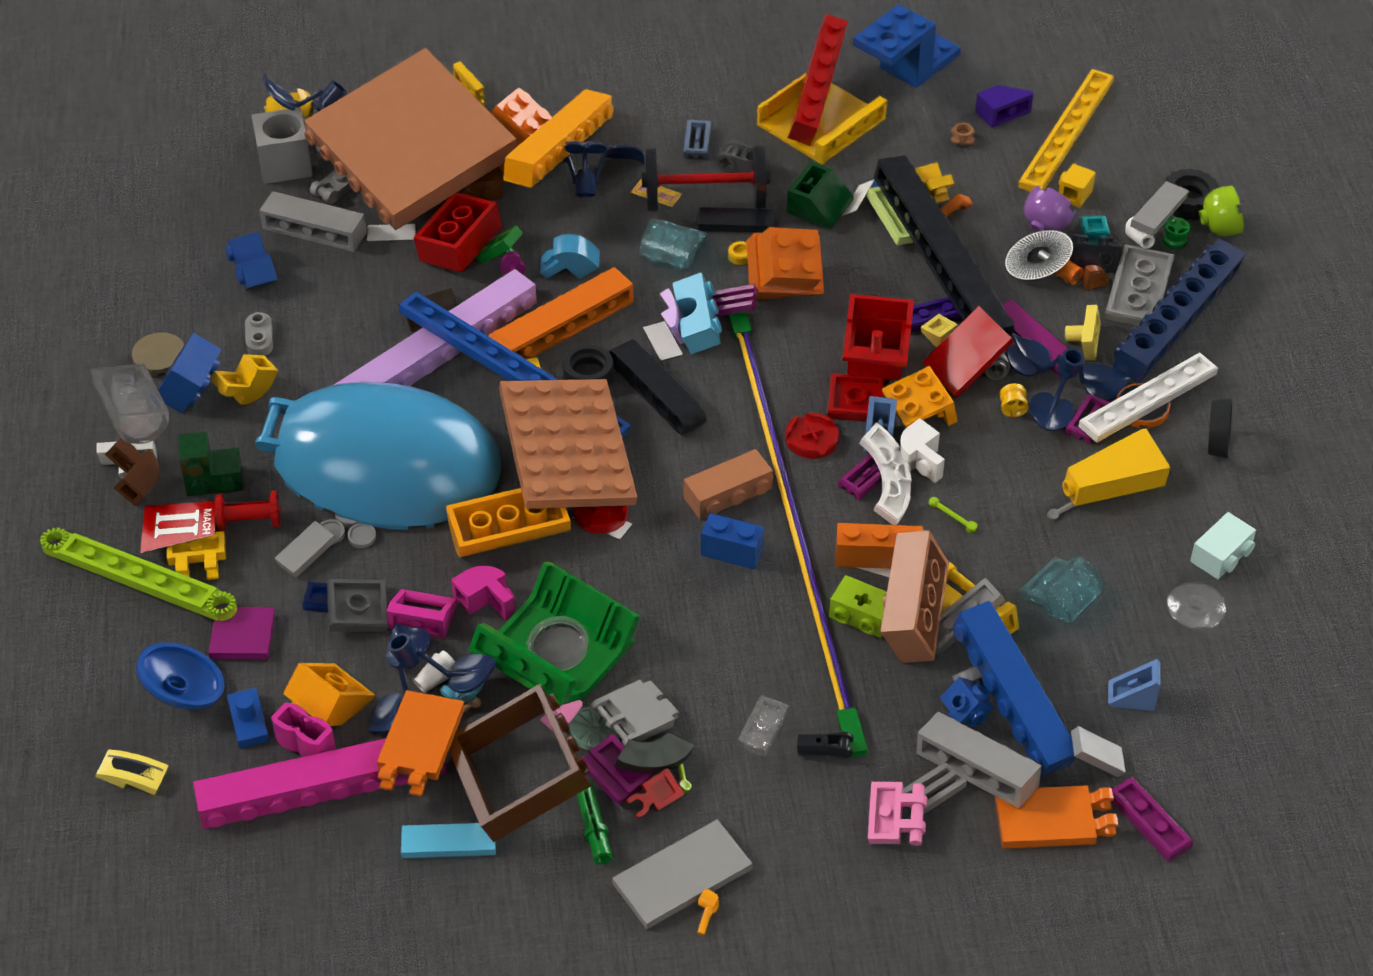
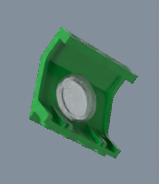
M544 562L533 591L527 601L499 631L486 623L478 624L468 651L473 654L493 657L496 661L495 668L529 689L540 684L549 696L553 693L559 705L562 706L577 700L584 701L635 643L636 640L632 637L641 616L555 564Z

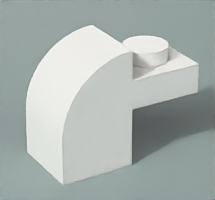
M919 418L903 431L900 452L903 459L908 462L910 471L915 468L921 475L936 483L943 478L945 461L944 458L936 453L938 452L940 433Z

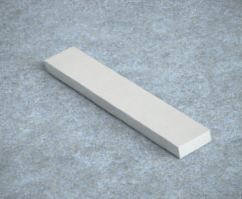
M1199 352L1079 421V427L1098 443L1217 375L1218 367Z

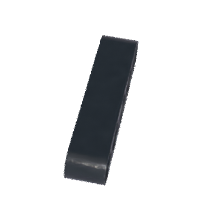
M631 339L608 351L612 356L614 369L677 433L684 435L706 423V415L700 404L635 340Z

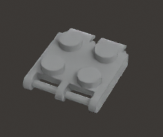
M641 680L635 681L591 703V708L605 718L607 727L610 730L614 729L623 739L622 744L624 746L628 739L642 742L672 728L674 721L679 717L677 714L680 713L667 698H662L664 694L652 681L645 683Z

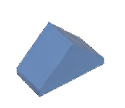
M869 397L865 434L877 422L893 437L897 399Z
M1155 659L1108 680V705L1115 708L1155 711L1161 686L1160 661Z

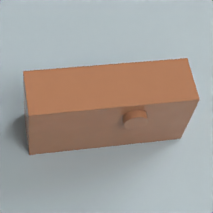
M930 530L897 533L887 594L883 597L884 613L880 632L901 663L934 661L949 561Z

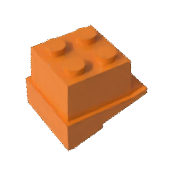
M520 87L496 105L490 112L516 138L517 147L552 118L547 110L539 106ZM505 162L499 166V169L503 173Z
M769 227L762 233L752 234L746 240L749 285L755 284L757 287V300L824 294L820 235H818V230Z

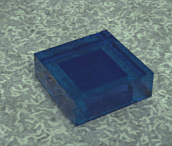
M308 582L302 602L303 610L328 613L327 583Z

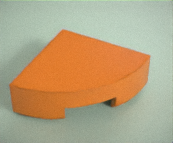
M958 194L940 210L946 216H953V212L961 208L964 211L972 206L973 203L968 196Z

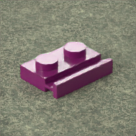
M611 734L592 748L589 754L583 758L590 769V772L587 774L620 806L622 801L641 790L642 787L640 785L650 780L653 775L630 772L616 767V761L624 745Z

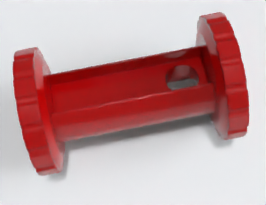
M277 490L271 491L269 501L226 504L223 494L216 495L215 512L219 532L226 531L227 521L271 518L273 527H280L281 506Z

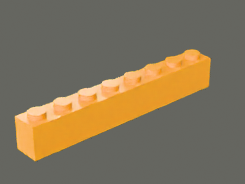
M587 89L582 91L505 157L503 181L532 188L570 154L565 151V144L567 142H584L612 117L614 110L613 105H611L612 96Z

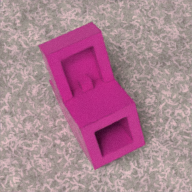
M477 566L451 579L453 598L457 599V602L469 615L487 604H490L505 621L514 615V602L516 599L513 592L507 587L506 574L503 571L491 566Z

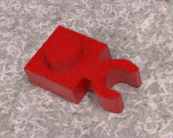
M667 768L640 785L645 792L643 795L633 794L625 802L626 804H630L633 801L641 803V810L634 815L635 818H640L648 812L651 804L657 812L683 796L684 793Z

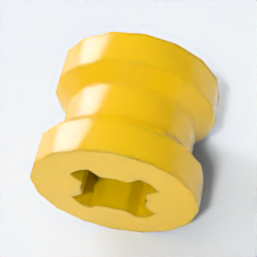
M1013 383L1004 386L1000 390L1001 409L1004 415L1013 418L1022 416L1028 411L1027 393L1024 386Z

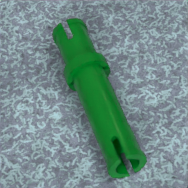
M588 778L591 787L577 794L585 826L584 838L590 844L593 862L597 865H604L613 859L607 839L609 831L608 827L603 824L593 782ZM587 802L590 804L592 814L589 812ZM594 828L597 830L599 840L596 838Z

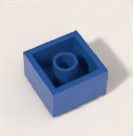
M192 333L173 361L154 398L181 414L188 405L193 407L200 393L203 394L208 386L210 376L216 371L221 362L217 360L221 349Z

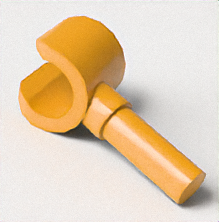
M705 889L698 900V905L705 909L697 934L701 936L705 935L712 913H715L719 908L718 895L709 889Z

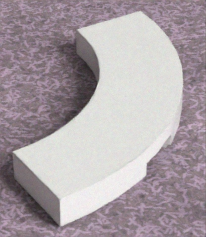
M876 422L863 436L859 444L873 457L882 477L881 497L873 511L892 525H897L902 519L911 498V472L908 462L902 457L898 443L886 429Z

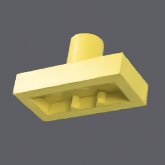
M1087 305L1084 325L1065 327L1066 342L1082 341L1085 361L1096 360L1101 327L1098 305Z

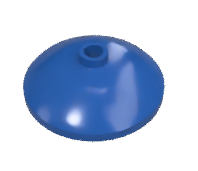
M170 642L150 645L141 652L136 663L137 676L144 688L157 700L175 708L185 710L207 708L219 700L224 690V678L217 665L203 653L186 645Z

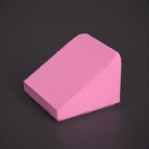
M577 700L560 706L556 711L558 714L562 713L569 724L583 706V702ZM545 714L540 720L553 731Z

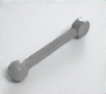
M1073 502L1057 510H1049L1047 517L1051 520H1056L1059 514L1074 507Z

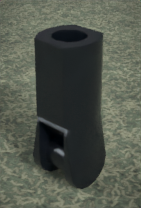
M848 732L798 734V755L850 757L853 753L850 743L853 742L854 736Z

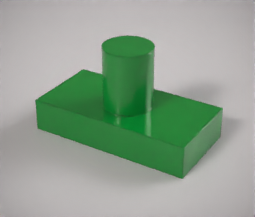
M515 225L491 239L475 258L481 264H484L496 256L502 259L505 254L515 252L512 249V245L523 232Z

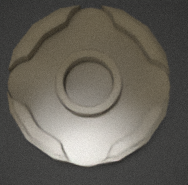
M170 333L147 335L140 339L133 347L132 359L135 368L142 374L149 376H158V373L164 372L166 375L173 361L184 347V344L179 337Z

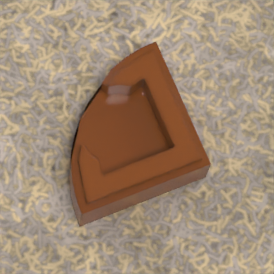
M1085 266L1082 285L1086 291L1109 284V277L1100 266Z

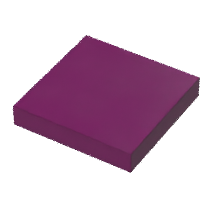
M216 607V610H225V607ZM237 607V612L232 618L225 621L214 620L208 652L209 658L269 660L276 615L275 608Z

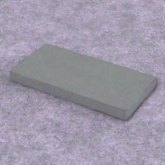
M1124 244L1104 319L1139 326L1146 313L1152 314L1157 301L1164 299L1175 255Z
M717 819L612 878V884L647 930L698 901L705 889L714 892L751 871L753 863Z

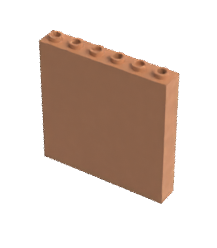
M426 48L304 120L306 129L304 135L308 143L315 145L319 149L323 159L329 160L338 175L344 176L355 192L359 191L366 204L370 208L374 207L381 220L385 224L389 223L395 231L503 164L505 157L517 147L516 138Z

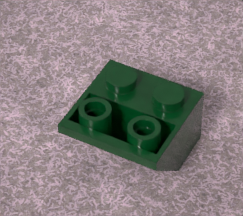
M810 161L787 190L786 213L832 229L854 200V195L833 169Z

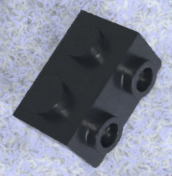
M1073 234V237H1069L1073 243V252L1069 258L1071 262L1082 269H1085V266L1097 265L1104 271H1117L1120 245L1118 240H1114V237L1101 235L1099 239L1088 238L1086 234Z

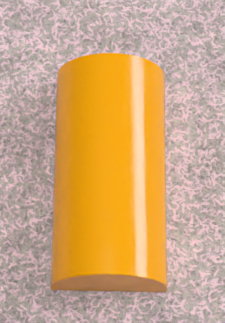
M521 488L446 506L450 532L459 558L571 530V521L566 507L525 509Z

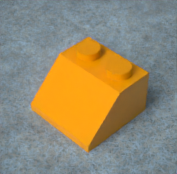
M298 663L283 692L285 696L292 700V704L300 706L309 715L324 720L330 726H342L375 697L374 693L335 663Z

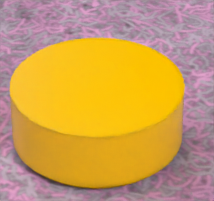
M739 241L729 246L728 259L731 263L735 265L748 264L746 242Z

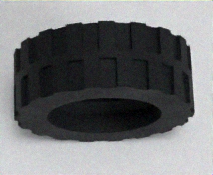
M1180 169L1177 172H1172L1166 178L1167 182L1186 190L1195 191L1203 196L1197 199L1186 198L1173 213L1175 217H1180L1184 220L1200 219L1199 211L1203 210V202L1206 196L1214 189L1219 188L1216 179L1201 170Z

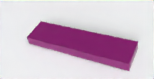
M1012 299L1002 304L1008 316L1013 319L1015 325L1013 333L1043 344L1050 352V362L1068 349ZM1058 364L1050 368L1055 374L1061 377L1057 370Z

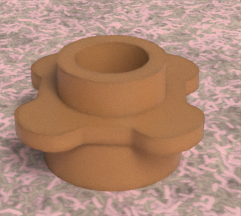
M958 123L951 128V133L953 134L951 137L952 143L959 145L974 144L975 138H973L975 130L970 124Z

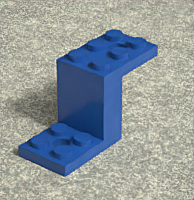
M900 4L853 37V46L879 59L880 69L915 88H918L959 56L961 51L960 46L935 34L936 23Z

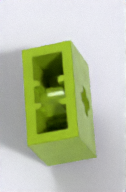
M845 575L830 599L829 617L839 623L855 627L866 634L882 638L883 635L880 631L884 613L883 597L887 594V591Z

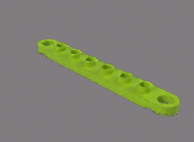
M60 528L48 529L40 537L42 550L49 556L216 621H225L232 618L237 612L236 599L231 593L227 594L225 591L217 590L214 586L76 533H69L63 528L62 530ZM55 539H61V540H62V541H60V543H57L58 545H56V544H54V546H53L52 544L49 545V543H50L52 540H55ZM222 603L229 604L227 608L225 607V610L221 609L220 611L215 608Z

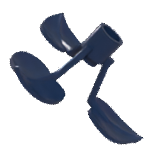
M266 74L263 75L264 85L271 97L280 105L292 111L296 107L299 108L312 100L313 107L319 112L347 95L345 88L332 80L324 90L319 88L316 93L302 101H295L288 91L267 79Z
M571 141L565 144V151L571 154L583 153V169L578 170L576 175L572 157L569 155L560 162L568 163L573 184H576V196L589 198L596 195V184H599V176L605 158L629 159L644 164V152L634 145H615L607 149V145L601 142L588 141L584 143L581 141ZM587 153H602L595 175L593 170L588 169Z
M1012 333L1010 336L1015 342L1007 349V359L1012 369L1017 373L1031 377L1038 370L1044 373L1058 364L1057 370L1062 380L1055 396L1047 392H1040L1034 395L1029 403L1031 417L1041 428L1047 431L1062 430L1073 419V404L1066 399H1060V395L1067 379L1075 377L1078 372L1080 383L1086 384L1085 390L1087 394L1106 401L1117 398L1118 393L1131 379L1119 370L1106 365L1088 364L1085 366L1083 363L1084 355L1075 348L1066 349L1062 355L1059 354L1055 360L1050 362V352L1043 344L1018 336L1015 333Z
M396 623L388 643L386 659L390 666L397 668L403 693L402 695L399 693L390 694L376 704L371 713L368 730L376 734L389 733L406 690L409 691L403 668H414L420 662V658H423L445 676L451 678L449 685L457 693H468L480 687L494 670L495 659L482 654L467 655L458 659L453 666V671H449L425 654L431 642V637L426 630Z

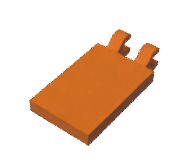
M406 690L377 760V766L380 770L378 779L382 780L380 789L392 791L397 776L400 773L410 775L408 785L412 786L409 794L422 797L428 779L438 780L465 710L464 701Z
M1088 785L1038 788L1020 808L995 796L1002 849L1096 844L1097 836H1116L1115 827H1118L1116 814H1105L1094 819L1092 810L1109 811L1112 809V788H1100L1092 793H1089Z

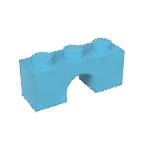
M702 272L674 282L675 300L685 316L679 319L681 336L691 355L721 344L719 333L722 332V327L719 319L716 317L719 310L715 300L712 298V296L716 295L712 282L706 281Z

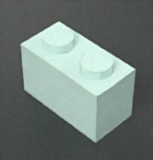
M1227 512L1194 543L1190 562L1216 579H1219L1226 572H1232L1242 556L1247 557L1255 547L1253 540L1256 529Z

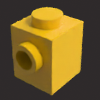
M1072 164L1067 172L1064 171L1059 179V193L1066 197L1072 203L1071 205L1080 208L1093 191L1096 172Z

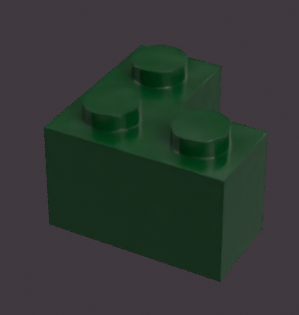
M207 432L179 434V463L187 496L243 491V466L239 448L211 450Z

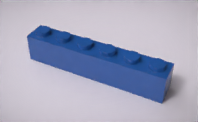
M989 600L959 612L953 624L954 634L957 640L962 642L967 649L971 664L977 667L981 673L987 691L992 692L997 701L1000 714L1009 721L1013 736L1018 743L1023 745L1027 752V758L1041 765L1040 776H1046L1071 765L1076 759L1072 738L991 601Z

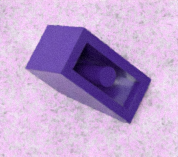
M997 85L977 93L975 112L993 128L1031 113L1034 93L1029 90Z

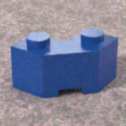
M259 231L227 241L228 246L224 247L229 262L233 261L239 285L243 284L244 289L277 280L270 254L266 255Z

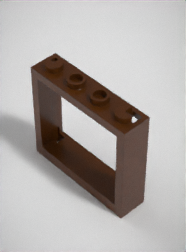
M540 684L457 731L449 749L478 822L493 842L591 787L586 776L590 769L584 758L577 756L576 752L580 748L573 735H567L566 731L570 729L567 720L562 713L558 714L556 711L560 708V705L554 694L552 693L548 696ZM545 712L571 769L494 813L470 755Z

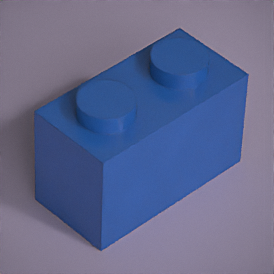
M710 513L701 532V556L755 570L763 551L764 527Z

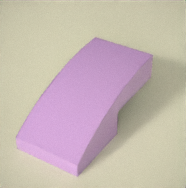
M668 288L660 293L668 307L661 315L681 345L684 341L681 336L679 319L684 318V315Z

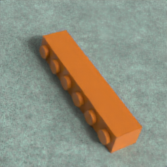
M613 267L487 336L524 359H531L634 303L633 283Z

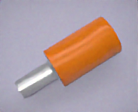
M1040 250L1037 256L1045 261L1051 254ZM1068 260L1054 274L1062 278L1066 283L1076 285L1081 280L1084 270Z

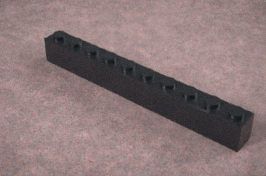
M906 155L878 159L874 180L961 319L964 321L980 306L1011 336L1015 328L1013 319L1008 316L1001 301L998 300L992 291L990 284L981 274L978 265L972 260L967 248L963 246L956 231L953 230L947 221L946 215L942 213L935 198L931 196L924 181L920 179L915 171V167L911 165Z

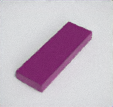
M1133 777L1112 789V802L1168 862L1192 848L1194 841Z

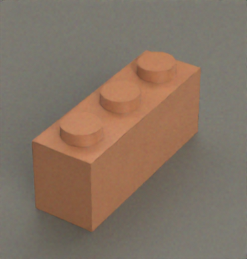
M754 449L683 479V498L701 520L708 517L710 513L717 514L719 511L741 504L747 499L762 495L771 490L773 470L760 453Z

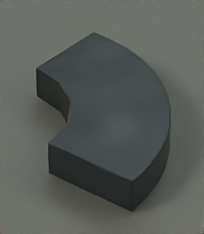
M668 732L661 739L654 742H637L628 739L615 766L623 770L642 774H652L653 771L667 768L671 770L681 765L690 756L695 745Z

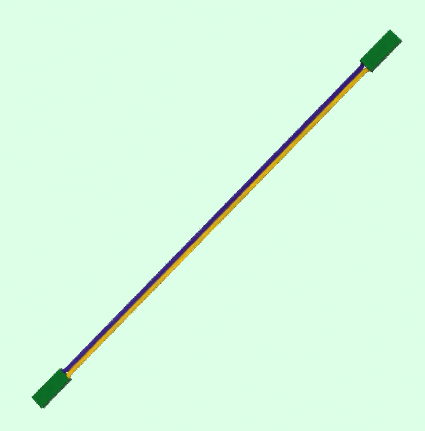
M746 312L728 314L734 338H738L839 706L836 716L840 731L851 733L854 736L853 742L850 743L853 753L848 758L867 755L866 742L856 707H851L749 340L751 328Z

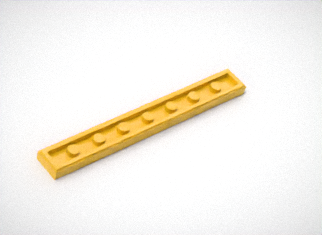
M1094 69L1090 71L1019 180L1018 188L1031 192L1034 187L1041 186L1039 190H1045L1112 85L1113 75Z

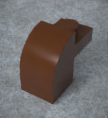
M120 438L106 452L105 456L126 473L114 486V489L136 506L156 484L160 472L159 463L150 449L141 455L131 443Z

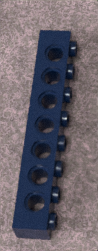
M1220 238L1213 246L1208 245L1201 259L1196 258L1192 263L1189 273L1185 271L1179 278L1177 286L1172 285L1169 288L1165 299L1157 301L1152 314L1146 313L1140 322V327H1134L1129 333L1127 341L1119 343L1114 351V355L1117 357L1113 367L1140 383L1236 275L1246 253Z

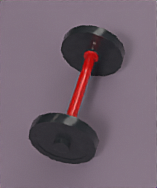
M753 146V170L751 172L660 175V172H657L656 149H646V173H641L642 188L647 189V211H658V187L660 185L751 182V185H753L755 208H766L767 184H770V170L766 169L764 146Z

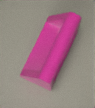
M400 589L390 601L386 611L389 629L393 630L395 624L398 623L407 627L424 629L429 633L430 637L445 639L457 607V599ZM407 601L441 607L442 610L438 611L404 604Z

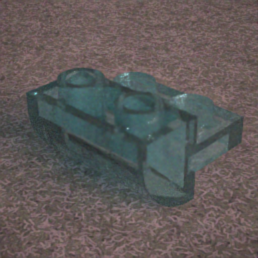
M652 218L644 232L639 255L646 256L651 261L669 263L674 268H687L695 261L697 250L706 242L707 233Z
M1075 555L1069 561L1054 557L1020 591L1022 599L1045 606L1047 615L1071 623L1105 588L1097 570L1088 561Z

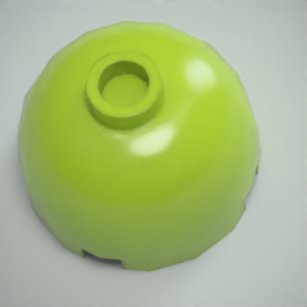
M1232 185L1222 186L1211 191L1203 202V210L1199 211L1202 225L1207 224L1209 230L1217 236L1230 237L1244 231L1243 213H1239L1237 206L1240 205V201Z

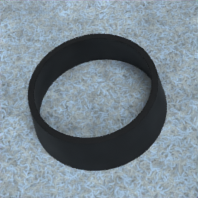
M1232 398L1212 400L1208 441L1209 455L1228 458Z

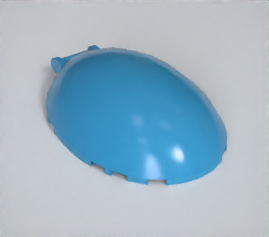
M362 381L341 383L310 392L295 401L278 397L270 398L268 404L270 410L261 436L257 437L255 447L258 450L275 454L274 467L283 478L285 485L299 498L301 496L314 503L315 508L321 511L325 508L337 513L338 517L384 529L408 530V526L426 525V529L434 528V524L448 521L447 505L493 495L501 477L499 447L492 434L477 418L465 409L437 394L395 383ZM285 414L278 439L272 438L279 415Z

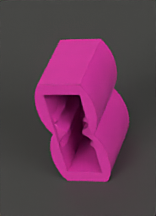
M284 703L271 717L275 738L283 748L299 752L302 757L336 750L333 731L330 725L320 718L308 716L306 711L300 706Z

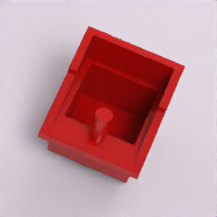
M850 294L842 361H847V375L901 380L902 367H907L914 300Z

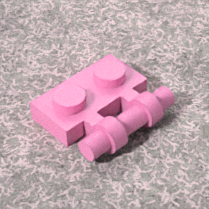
M871 782L868 824L869 844H900L901 833L910 834L909 843L911 845L919 846L922 844V835L926 832L923 811L927 808V796L924 795L925 786L923 784H913L912 793H903L904 787L902 782ZM902 807L911 808V819H902Z

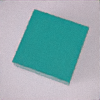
M1106 216L1080 218L1082 234L1088 235V238L1099 239L1101 235L1110 236Z

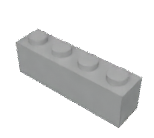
M272 191L259 210L262 229L352 252H355L367 233L365 214L274 191Z
M937 712L917 733L916 754L937 765L943 764L947 767L946 770L954 771L957 773V776L965 778L968 782L1017 808H1020L1039 788L1041 765L940 712Z

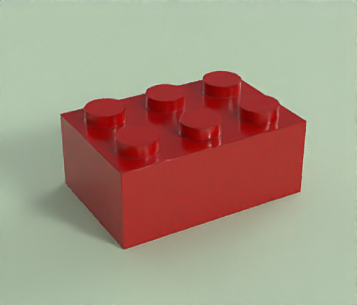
M458 192L451 195L413 237L419 261L462 273L502 227L497 202Z

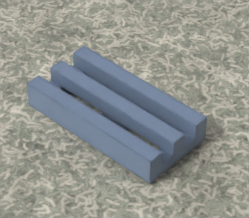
M687 120L683 158L688 159L689 155H693V159H698L699 155L703 156V159L708 160L711 121ZM692 126H696L694 148H689ZM701 127H706L703 149H699Z

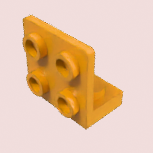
M930 366L882 389L886 398L897 399L896 414L905 428L919 418L925 420L935 414L938 418L942 417L948 426L958 422L954 401Z

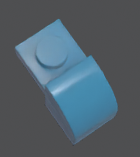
M565 234L554 238L553 249L547 250L541 256L540 274L548 279L567 268L580 280L599 268L600 250L589 240L579 235Z

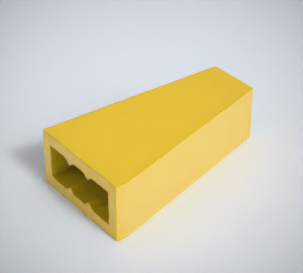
M1145 428L1068 467L1065 480L1063 481V491L1066 496L1070 497L1074 506L1163 487L1166 484L1170 466Z

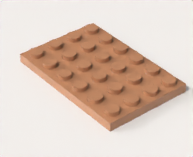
M607 379L500 381L499 391L525 509L636 505L638 496Z

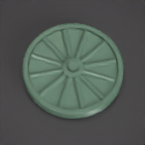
M591 707L580 709L569 723V735L572 734L578 746L590 751L611 734L619 741L621 740V737L614 729L610 730L607 727L605 718Z

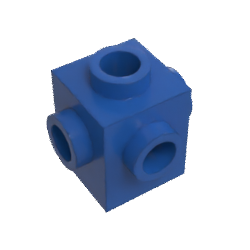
M958 677L940 697L949 710L948 715L950 718L974 728L982 724L994 708V705L988 699L989 693L983 686L975 681Z

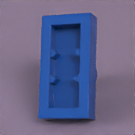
M257 688L228 694L227 698L239 749L269 742Z

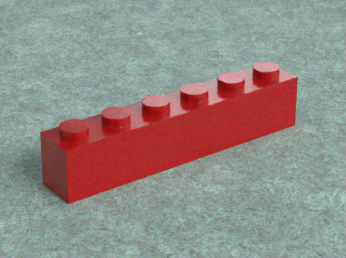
M825 14L817 34L788 139L808 146L811 145L814 139L848 25L846 20Z

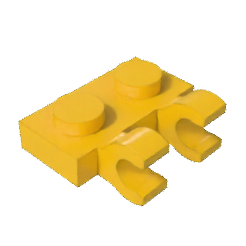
M224 531L215 532L211 536L167 546L168 565H175L177 573L190 577L189 564L204 562L207 580L219 579L218 560L226 559Z

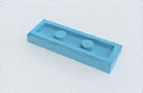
M479 823L402 826V858L496 855V841L493 842Z

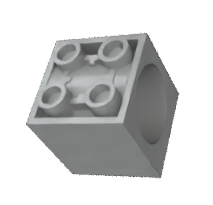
M301 107L296 108L294 111L286 109L252 114L263 184L313 177L311 167L316 166L314 151L309 152L313 150V145L308 143L304 132H306L304 120L308 117L302 116Z

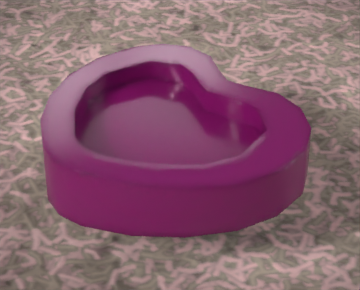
M509 252L503 256L500 261V271L506 275L514 269L524 274L526 266L520 260L519 253Z

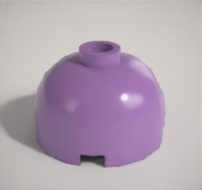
M1041 186L1034 187L1024 205V214L1027 222L1030 224L1029 227L1034 232L1047 230L1061 232L1066 229L1076 215V210L1071 211L1069 208L1072 203L1052 188L1048 187L1046 191L1039 190Z

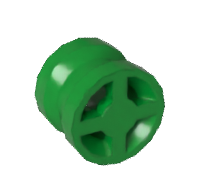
M1174 217L1168 219L1164 225L1165 232L1162 235V243L1170 249L1184 248L1188 241L1187 235L1190 231V224L1182 218Z

